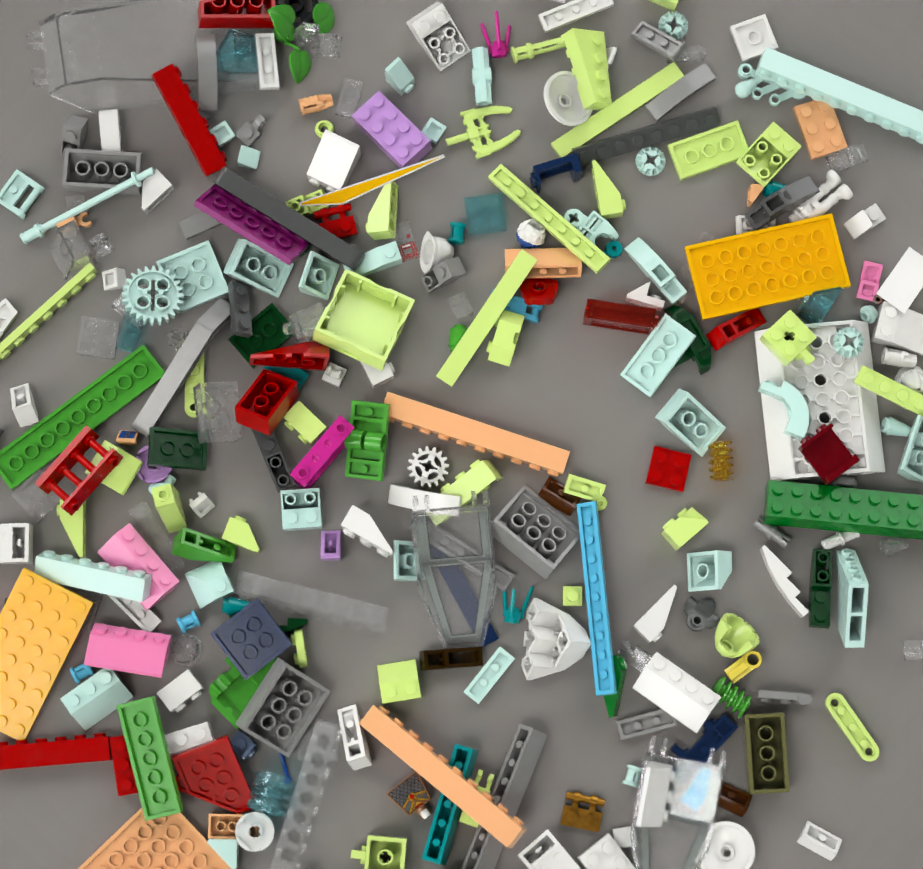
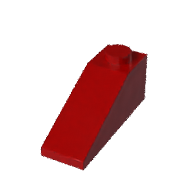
M758 308L752 309L718 325L706 336L715 351H718L767 322Z

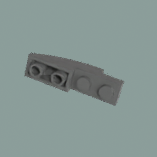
M809 176L802 178L760 201V205L745 214V218L754 230H759L786 211L788 213L819 193L820 190Z
M252 429L277 492L280 493L281 490H287L296 486L293 477L289 475L291 472L274 431L268 436Z

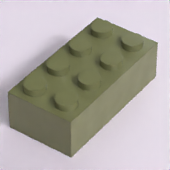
M784 713L742 715L747 794L790 792Z

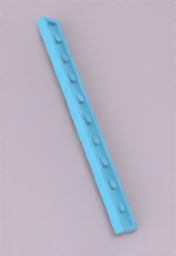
M596 501L577 504L595 691L596 696L617 694L598 506Z

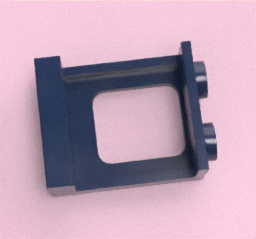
M577 153L534 165L530 173L532 188H536L537 193H540L542 179L570 171L573 182L580 181L582 167Z

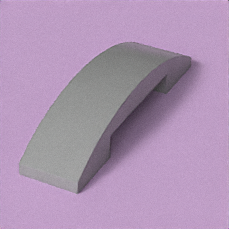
M195 34L198 75L197 102L200 111L217 110L215 34Z
M705 63L665 89L648 103L646 108L654 119L658 121L671 112L675 106L699 89L702 90L716 80L717 77Z

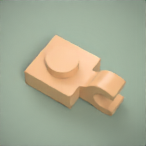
M83 212L77 217L73 216L56 225L62 235H70L76 232V229L80 228L79 226L88 228L93 224L91 221L83 222V219L89 216L87 212Z

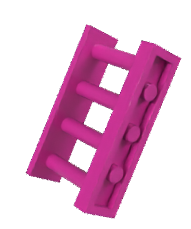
M339 416L289 474L293 477L294 482L303 489H310L345 449L344 440L355 427L342 416Z

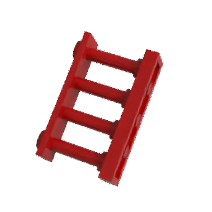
M87 425L35 482L45 493L49 494L53 491L64 501L60 507L71 516L123 458L114 448L108 452L96 441L100 436ZM90 447L103 457L97 466H94L83 456ZM77 462L90 472L83 481L70 471ZM64 476L77 486L70 496L57 485Z

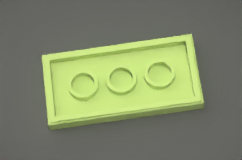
M738 120L667 145L680 181L735 162L749 148Z

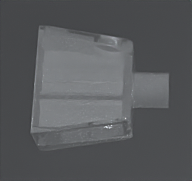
M321 302L294 312L289 317L290 323L283 324L284 334H293L297 343L313 341L315 327L324 312Z

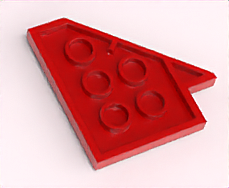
M228 735L172 756L173 763L178 772L175 778L179 791L237 814L257 807Z

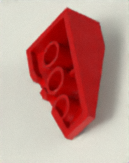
M314 340L251 354L249 365L325 371L329 360V347Z

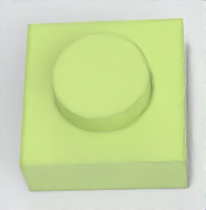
M563 586V606H582V586Z

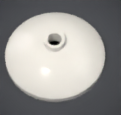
M560 71L553 74L547 80L544 87V101L548 111L558 122L567 126H578L590 117L592 110L583 108L577 89L578 82L572 72Z
M729 821L717 822L712 824L697 856V861L702 869H750L755 859V844L749 832L741 825ZM726 851L731 852L729 857L724 856Z

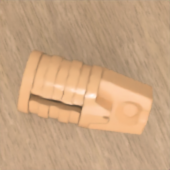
M331 94L314 95L298 99L302 116L319 112L334 105Z

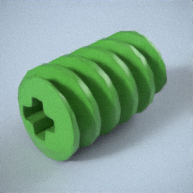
M723 676L715 683L711 690L721 696L720 704L725 701L727 702L726 709L733 706L731 713L739 711L738 718H740L750 706L751 696L748 695L744 698L745 691L742 690L737 693L739 687L731 688V681L725 684L726 677Z

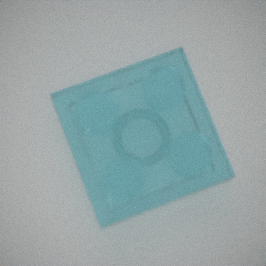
M502 193L464 198L469 236L504 232L507 230Z

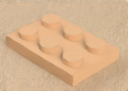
M813 100L793 107L811 160L848 148L835 110L829 104Z

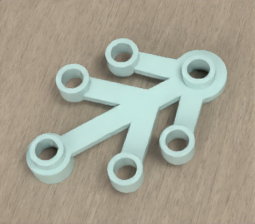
M743 63L739 66L737 72L739 78L747 80L750 77L755 78L758 76L754 74L756 70L750 64ZM743 68H748L749 72H743ZM763 80V82L769 83V85L762 88L756 87L751 93L753 99L759 100L762 96L777 89L788 90L780 95L772 94L769 98L771 106H778L780 102L791 97L799 100L806 96L805 94H798L788 87L779 86L771 80ZM759 91L761 95L756 96L754 92ZM772 98H777L778 102L774 103Z

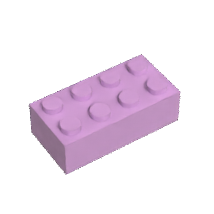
M380 91L374 94L351 115L354 124L399 169L419 162L432 150L430 140Z

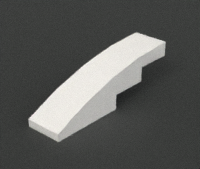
M765 545L762 546L759 550L774 584L800 618L804 617L809 611L795 598L800 591L787 579L792 572Z

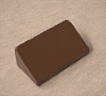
M549 477L538 495L551 506L571 516L581 497L564 493V485Z
M720 781L716 806L743 817L747 812L752 795Z

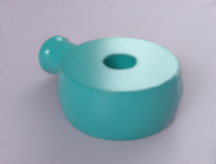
M612 240L606 244L605 251L603 252L611 258H617L622 254L623 247L620 242Z

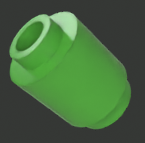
M456 324L450 328L448 344L450 352L454 350L466 332L465 325Z

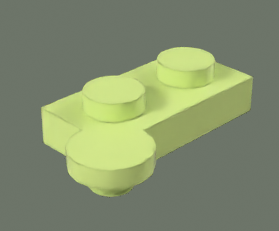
M568 473L563 489L564 493L596 501L599 511L607 506V500L602 496L606 487L605 484Z

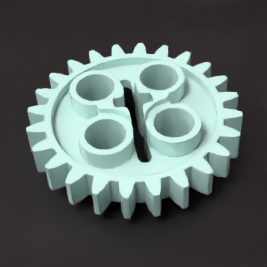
M154 265L151 270H148L147 266H145L144 272L138 268L137 275L131 273V279L126 278L127 285H123L124 292L121 293V297L124 298L122 304L126 305L125 311H130V317L136 315V322L143 319V325L150 321L151 326H153L154 321H157L160 326L161 320L169 323L168 317L174 319V312L180 313L179 307H183V301L181 300L184 299V294H182L183 287H179L181 284L180 280L175 281V274L169 276V269L164 273L162 267L157 271ZM151 281H155L154 311H151ZM145 284L148 288L141 289L139 285ZM165 285L167 288L162 290L158 286ZM140 302H146L148 305L145 307H141L138 304ZM165 303L167 306L159 307L158 304Z

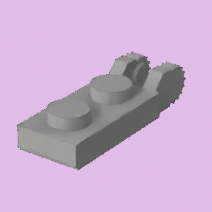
M769 690L755 691V698H760V702L772 703V699L780 700V704H791L794 701L797 705L803 706L809 705L812 702L811 695L805 693Z

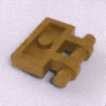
M567 791L565 799L572 800V806H563L560 824L599 832L603 813L596 812L595 808L596 806L604 807L605 799L598 798L596 795L587 796L582 795L581 792L575 791L573 793ZM578 803L590 804L589 810L578 808Z

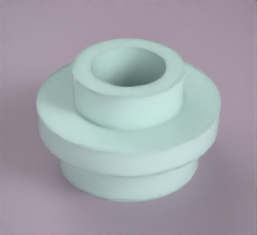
M865 305L860 309V316L863 321L872 324L876 321L878 312L874 306Z

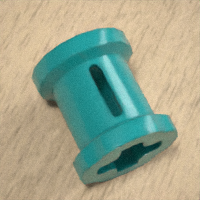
M451 222V233L448 242L450 244L463 245L465 243L463 235L466 224Z

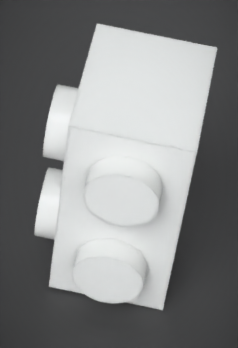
M187 669L157 692V695L170 712L176 711L178 713L186 707L185 703L188 700L192 699L194 701L202 695L201 690L204 688L191 670Z

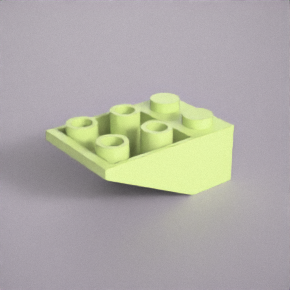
M773 121L736 161V164L761 186L765 187L794 158L802 146Z

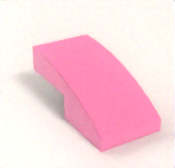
M864 260L856 298L874 302L873 298L877 295L880 284L882 264Z

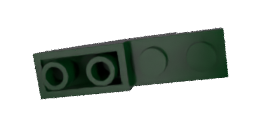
M813 549L808 601L809 627L825 629L830 627L833 550Z

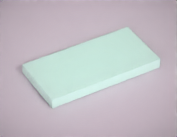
M665 313L620 375L651 398L697 336Z

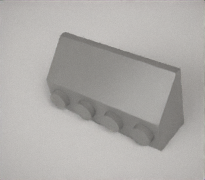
M65 148L62 186L66 191L103 193L131 178L132 171L136 174L141 173L142 154ZM133 185L118 194L141 195L142 186L137 187Z

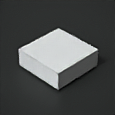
M632 826L612 829L613 839L620 848L635 846Z

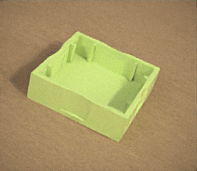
M345 269L335 288L331 302L325 308L315 327L312 340L382 371L413 309L415 300L392 289L379 286L370 279Z

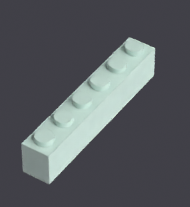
M50 550L43 551V553L36 556L34 572L57 584L139 602L145 601L150 596L152 575L145 574L146 572L143 570L131 571L127 570V567L124 566L112 567L106 562L94 563L87 558L76 559L69 554L57 555L54 551Z

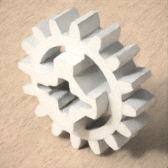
M426 446L425 451L418 448L419 454L413 452L414 460H408L412 464V466L407 467L409 471H412L409 476L410 478L415 477V484L420 481L422 488L425 484H428V488H431L433 483L437 487L439 480L445 481L442 476L448 475L445 469L449 468V464H444L447 457H441L442 451L436 453V447L432 451L429 450L428 446ZM428 455V458L424 460H418L422 456ZM435 457L440 461L441 467L436 465ZM431 463V467L434 469H429L428 472L425 471L424 465ZM415 467L421 470V477L417 474ZM433 474L438 475L436 478L428 480L429 476Z

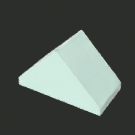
M209 839L207 841L231 869L238 868L239 844L236 839Z

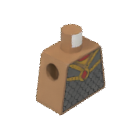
M416 771L387 793V796L409 816L416 811L421 819L424 820L432 814L425 804L431 800V797Z

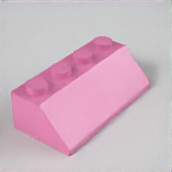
M130 523L114 534L97 552L106 563H109V566L127 567V570H143L146 572L145 574L152 575L150 596L145 601L139 602L146 611L175 590L180 582Z
M94 623L89 636L84 665L162 678L170 655L171 635Z

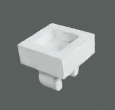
M329 362L322 380L339 388L347 369Z
M198 492L199 497L194 501L189 499V506L200 519L215 507L204 492Z

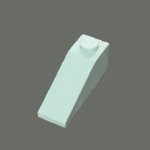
M396 241L364 253L365 256L355 271L344 264L343 267L344 270L348 269L364 277L402 264V258Z

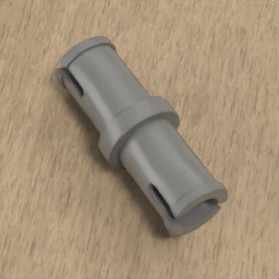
M761 516L753 524V527L764 533L767 539L771 538L782 546L783 549L791 540V538L780 532L776 525L764 524V519Z

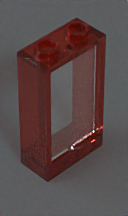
M587 299L583 325L650 335L652 330L658 325L659 315H655L656 309Z

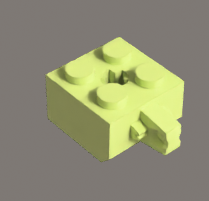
M791 310L785 313L759 339L785 366L794 359L797 361L802 360L808 366L815 360L809 352L811 350L809 345L817 337ZM789 335L791 339L786 341L784 338Z
M367 835V845L362 846L361 850H351L350 858L361 859L360 864H365L364 869H405L407 838ZM384 851L388 852V855L391 856V860L388 859V862H383V858H380V854L383 855Z

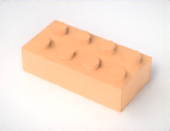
M210 813L208 839H236V824L245 814ZM252 826L250 828V836L254 837L256 835L258 837L259 827L255 826L254 828Z

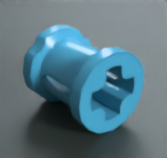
M194 610L183 618H176L183 634L195 626H201Z
M84 663L75 668H69L77 684L87 676L95 674L92 666L84 665Z

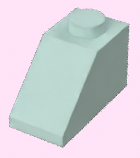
M397 57L385 69L386 81L402 96L404 93L408 94L412 91L415 78L403 61Z

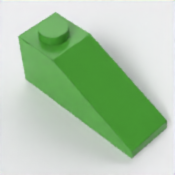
M182 527L174 537L171 554L188 560L233 563L236 545Z

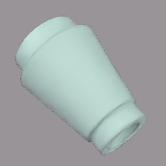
M891 416L888 418L884 417L880 425L881 432H884L885 435L907 437L911 429L909 425Z

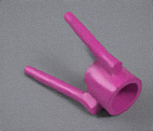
M495 11L496 41L492 42L493 45L490 43L484 24L481 23L480 26L488 47V54H492V58L498 59L506 57L507 53H509L508 46L511 26H507L504 44V41L500 39L498 11Z

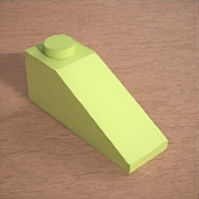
M593 160L591 162V171L599 215L604 219L622 217L623 211L626 210L625 200L621 199V194L597 161Z
M394 181L384 185L368 215L366 232L374 240L395 238L398 185Z
M60 499V504H57V516H60V520L78 556L86 558V501L71 516L60 507L64 503Z

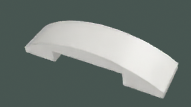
M390 484L388 504L459 516L462 497Z

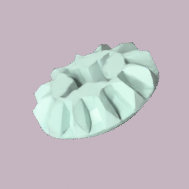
M668 11L660 18L658 29L679 40L687 33L688 20L677 11ZM675 19L676 25L679 27H675L673 32H671L672 29L668 23L671 24Z
M649 146L642 148L638 152L635 162L637 169L642 174L655 176L664 169L666 159L664 153L658 147ZM647 156H649L650 158L656 157V159L654 160L655 165H652L651 163L646 164L648 160Z
M845 327L835 334L833 345L839 355L851 358L857 356L863 350L865 340L862 333L856 330V328ZM845 337L848 339L855 338L852 342L853 347L850 345L843 347L846 342Z

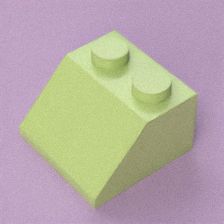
M104 440L101 445L108 452L114 448L123 458L101 483L124 496L143 462ZM96 453L91 463L97 466L103 457ZM88 470L85 471L87 475L90 474Z
M415 659L377 665L382 704L422 698Z

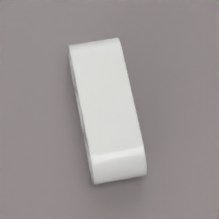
M100 110L99 126L102 151L123 152L119 110Z

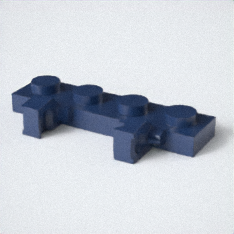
M722 714L716 721L713 718L710 721L707 719L702 726L704 728L702 731L703 735L690 749L686 748L683 750L676 743L669 748L676 755L674 760L677 763L673 766V771L676 772L675 776L683 784L689 781L738 728L725 714Z

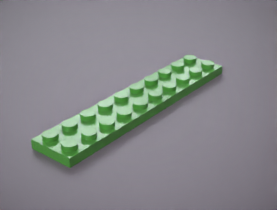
M145 345L140 346L0 450V476L12 491L56 459L86 425L95 430L160 381L165 372Z

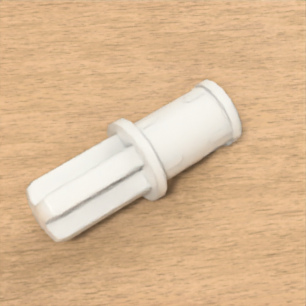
M837 531L835 535L822 540L821 545L825 550L832 549L838 545L844 546L846 542L860 537V534Z

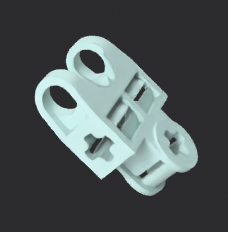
M570 209L565 213L564 219L585 235L595 246V240L599 237H609L615 241L619 237L612 225L594 210L588 217L578 209ZM574 217L577 218V219H576V222H575V221H574L573 223L570 222V218H571V219L574 218Z

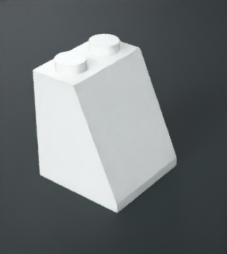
M325 130L307 172L309 182L317 187L319 185L326 187L328 192L346 187L361 158L360 145Z

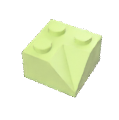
M692 507L689 510L684 508L677 514L678 519L674 520L672 518L662 527L664 531L661 535L675 551L709 523Z

